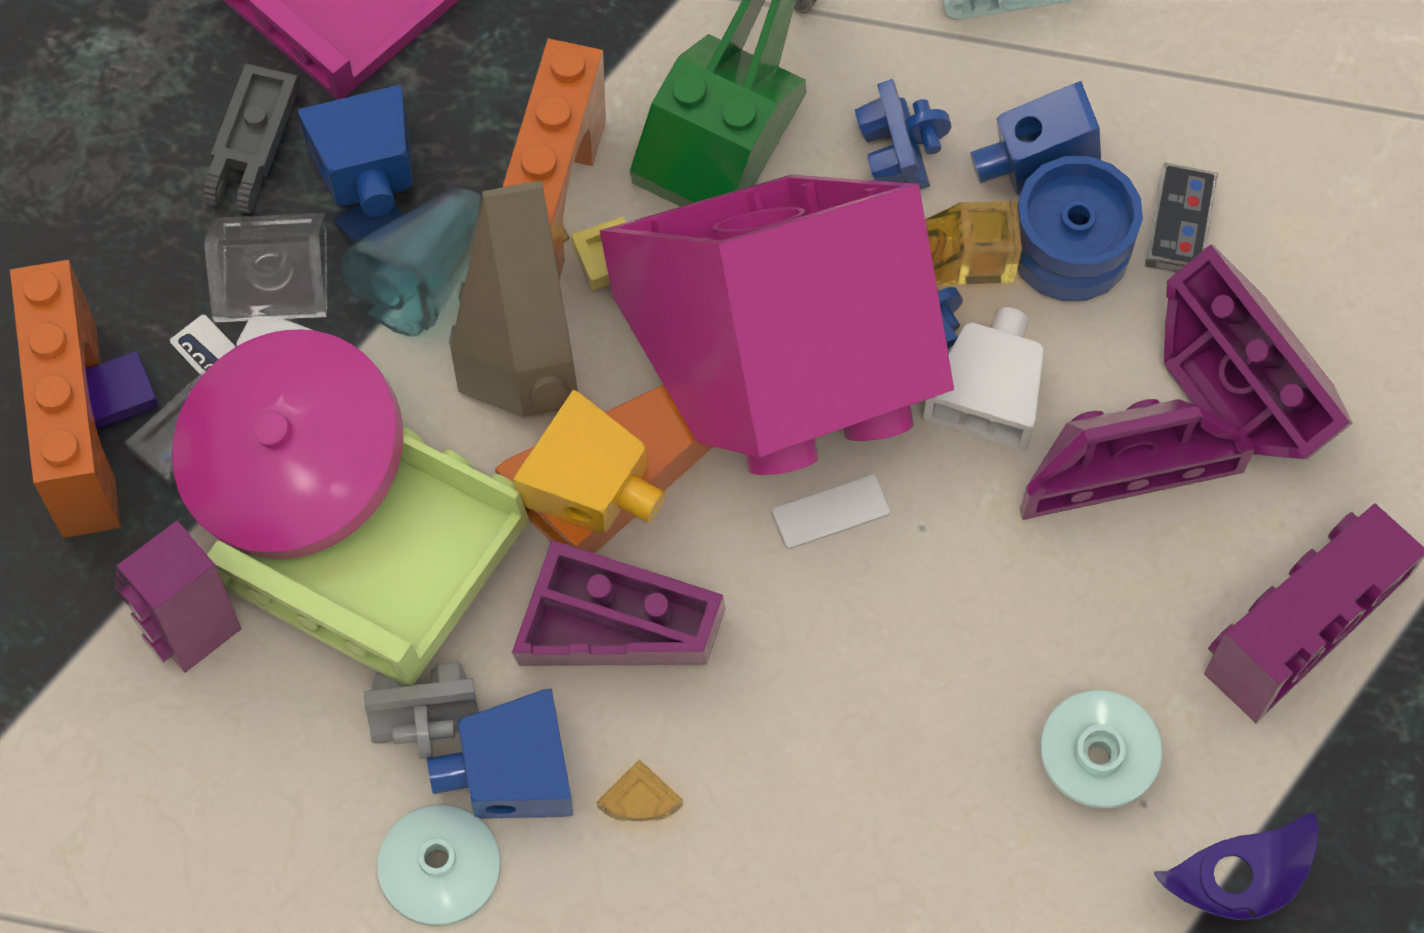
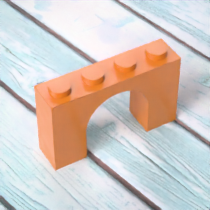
M548 38L503 187L542 181L560 280L565 263L563 217L573 164L575 162L593 166L606 122L603 50Z
M69 260L10 269L33 483L63 538L121 528L115 475L99 440L86 377V369L101 364L96 321Z

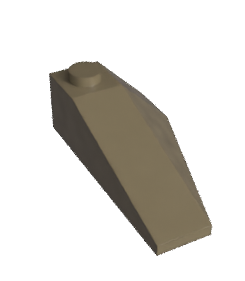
M542 181L482 191L469 248L471 258L465 282L461 284L459 293L460 307L456 325H452L449 338L458 392L522 417L560 410L572 390L574 389L577 392L578 390Z

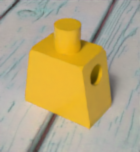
M574 389L513 478L514 489L521 493L525 507L597 533L607 532L621 509L649 524L659 512L666 496L665 491L642 479L647 470V447L645 444Z

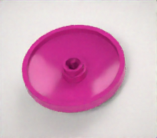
M303 329L283 330L258 336L233 348L219 358L197 381L182 406L176 423L172 445V466L178 492L190 514L204 529L219 541L244 554L268 559H290L317 553L335 545L355 532L371 517L387 495L396 476L402 454L403 422L396 395L383 373L363 352L347 341L331 334Z

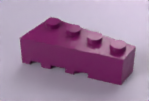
M1376 503L1359 517L1353 512L1347 514L1329 533L1328 538L1331 541L1318 553L1312 548L1303 555L1289 571L1290 577L1277 588L1271 586L1253 603L1248 610L1249 613L1235 625H1229L1208 647L1213 657L1204 675L1255 723L1264 717L1415 572L1423 560L1424 547Z

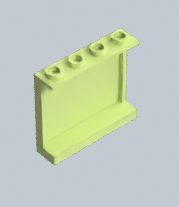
M403 426L401 459L396 476L387 495L371 517L344 540L317 553L290 559H268L247 555L217 540L207 555L215 563L226 590L401 685L411 686L417 681L525 528L529 518L521 493L514 489V483L500 474H493L489 477L473 469L472 465L457 452L445 449L442 453L426 445L419 435Z

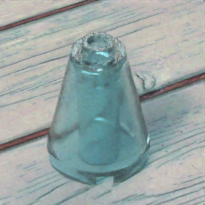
M460 187L449 188L355 241L341 257V273L348 290L354 298L361 292L374 306L368 314L378 323L395 333L409 337L418 336L423 330L426 329L427 331L434 326L470 262L471 254L469 248L481 199L478 193Z

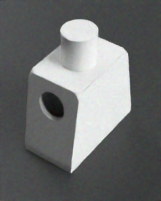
M1000 307L996 310L991 328L974 322L966 323L948 354L954 390L927 399L922 419L1027 451L1036 420L1044 354L1043 345L1039 342L1023 338L1029 322L1027 315L1015 308Z

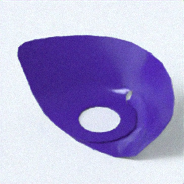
M1307 813L1282 828L1222 840L1195 853L1168 871H1155L1154 875L1168 891L1184 902L1210 914L1238 921L1258 919L1280 910L1295 898L1307 879L1317 848L1319 832L1317 818L1315 814ZM1236 856L1248 863L1252 870L1253 878L1247 890L1242 893L1233 894L1219 887L1215 881L1214 869L1217 862L1222 858ZM1249 910H1252L1256 914L1255 917H1252L1249 914Z

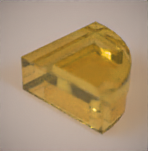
M640 759L597 801V808L609 817L620 821L662 820L683 807V799Z

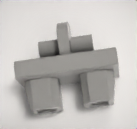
M459 662L437 664L435 668L431 669L432 683L403 686L377 672L374 677L373 689L364 691V706L368 716L372 743L394 740V745L417 742L420 759L433 757L432 740L454 738L455 733L459 732L458 721L478 713L473 678L467 679L463 666Z

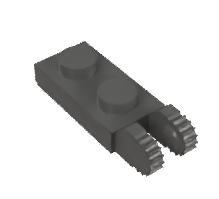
M247 63L244 65L211 152L213 161L204 184V203L215 206L221 203L228 185L229 172L232 169L244 172L241 185L236 194V209L249 214L252 213V210L254 211L256 201L261 193L263 177L267 178L301 86L298 75Z

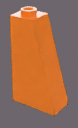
M664 384L605 412L647 447V470L642 479L663 491L713 448V446L697 443ZM534 447L503 461L495 468L496 474H500L513 482V478ZM525 507L529 521L550 542L554 540L591 553H596L635 518L634 515L621 509L608 531L597 533Z

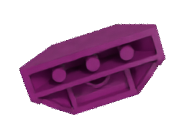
M1210 244L1167 280L1166 298H1168L1165 320L1164 365L1195 405L1200 406L1249 437L1255 449L1254 455L1308 460L1353 424L1332 381L1267 298L1214 245Z
M1146 399L1132 404L1127 410L1105 415L1102 411L1085 412L1065 424L1026 486L1020 506L1022 520L1241 474L1245 472L1255 449L1252 440L1200 406L1179 399L1160 403L1157 399Z

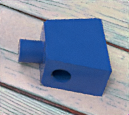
M1082 81L1001 113L996 118L999 142L970 152L979 183L1009 174L1018 196L1022 192L1026 179L1042 164L1063 156H1090L1101 160L1100 128Z
M401 85L297 109L308 153L335 204L345 206L360 202L362 211L371 217H379L391 212L395 206L393 194L407 191L413 185L410 130Z
M552 688L540 690L462 718L458 721L463 752L427 758L433 794L469 788L474 816L480 819L573 816L572 798Z

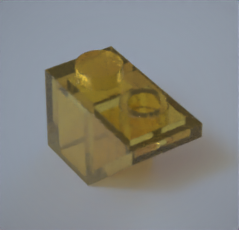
M1017 201L960 202L925 219L936 285L1014 283L1022 252Z

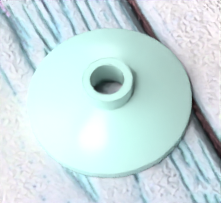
M1105 690L1081 692L1060 703L1048 717L1040 742L1042 763L1052 783L1068 798L1093 808H1116L1138 799L1153 784L1162 762L1161 736L1151 716L1132 699L1119 693ZM1094 747L1101 748L1108 754L1109 761L1104 764H1096L1090 760L1087 751Z
M450 805L426 806L402 817L385 836L378 855V879L388 902L407 919L429 926L451 925L471 917L490 899L500 875V854L490 829L471 812ZM434 850H443L449 855L446 864L440 868H432L426 864L428 854Z

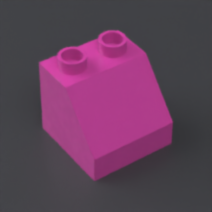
M791 174L599 230L613 298L697 443L745 454L748 471L751 474L776 475L808 467L818 460L815 438L843 428L845 438L852 441H872L902 434L914 426L910 405L954 390L919 184Z

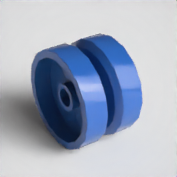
M1063 156L1042 164L1025 181L1018 199L1015 220L1010 234L1011 259L1021 278L1039 293L1061 301H1087L1109 292L1124 277L1143 221L1141 197L1130 178L1111 163L1090 156Z

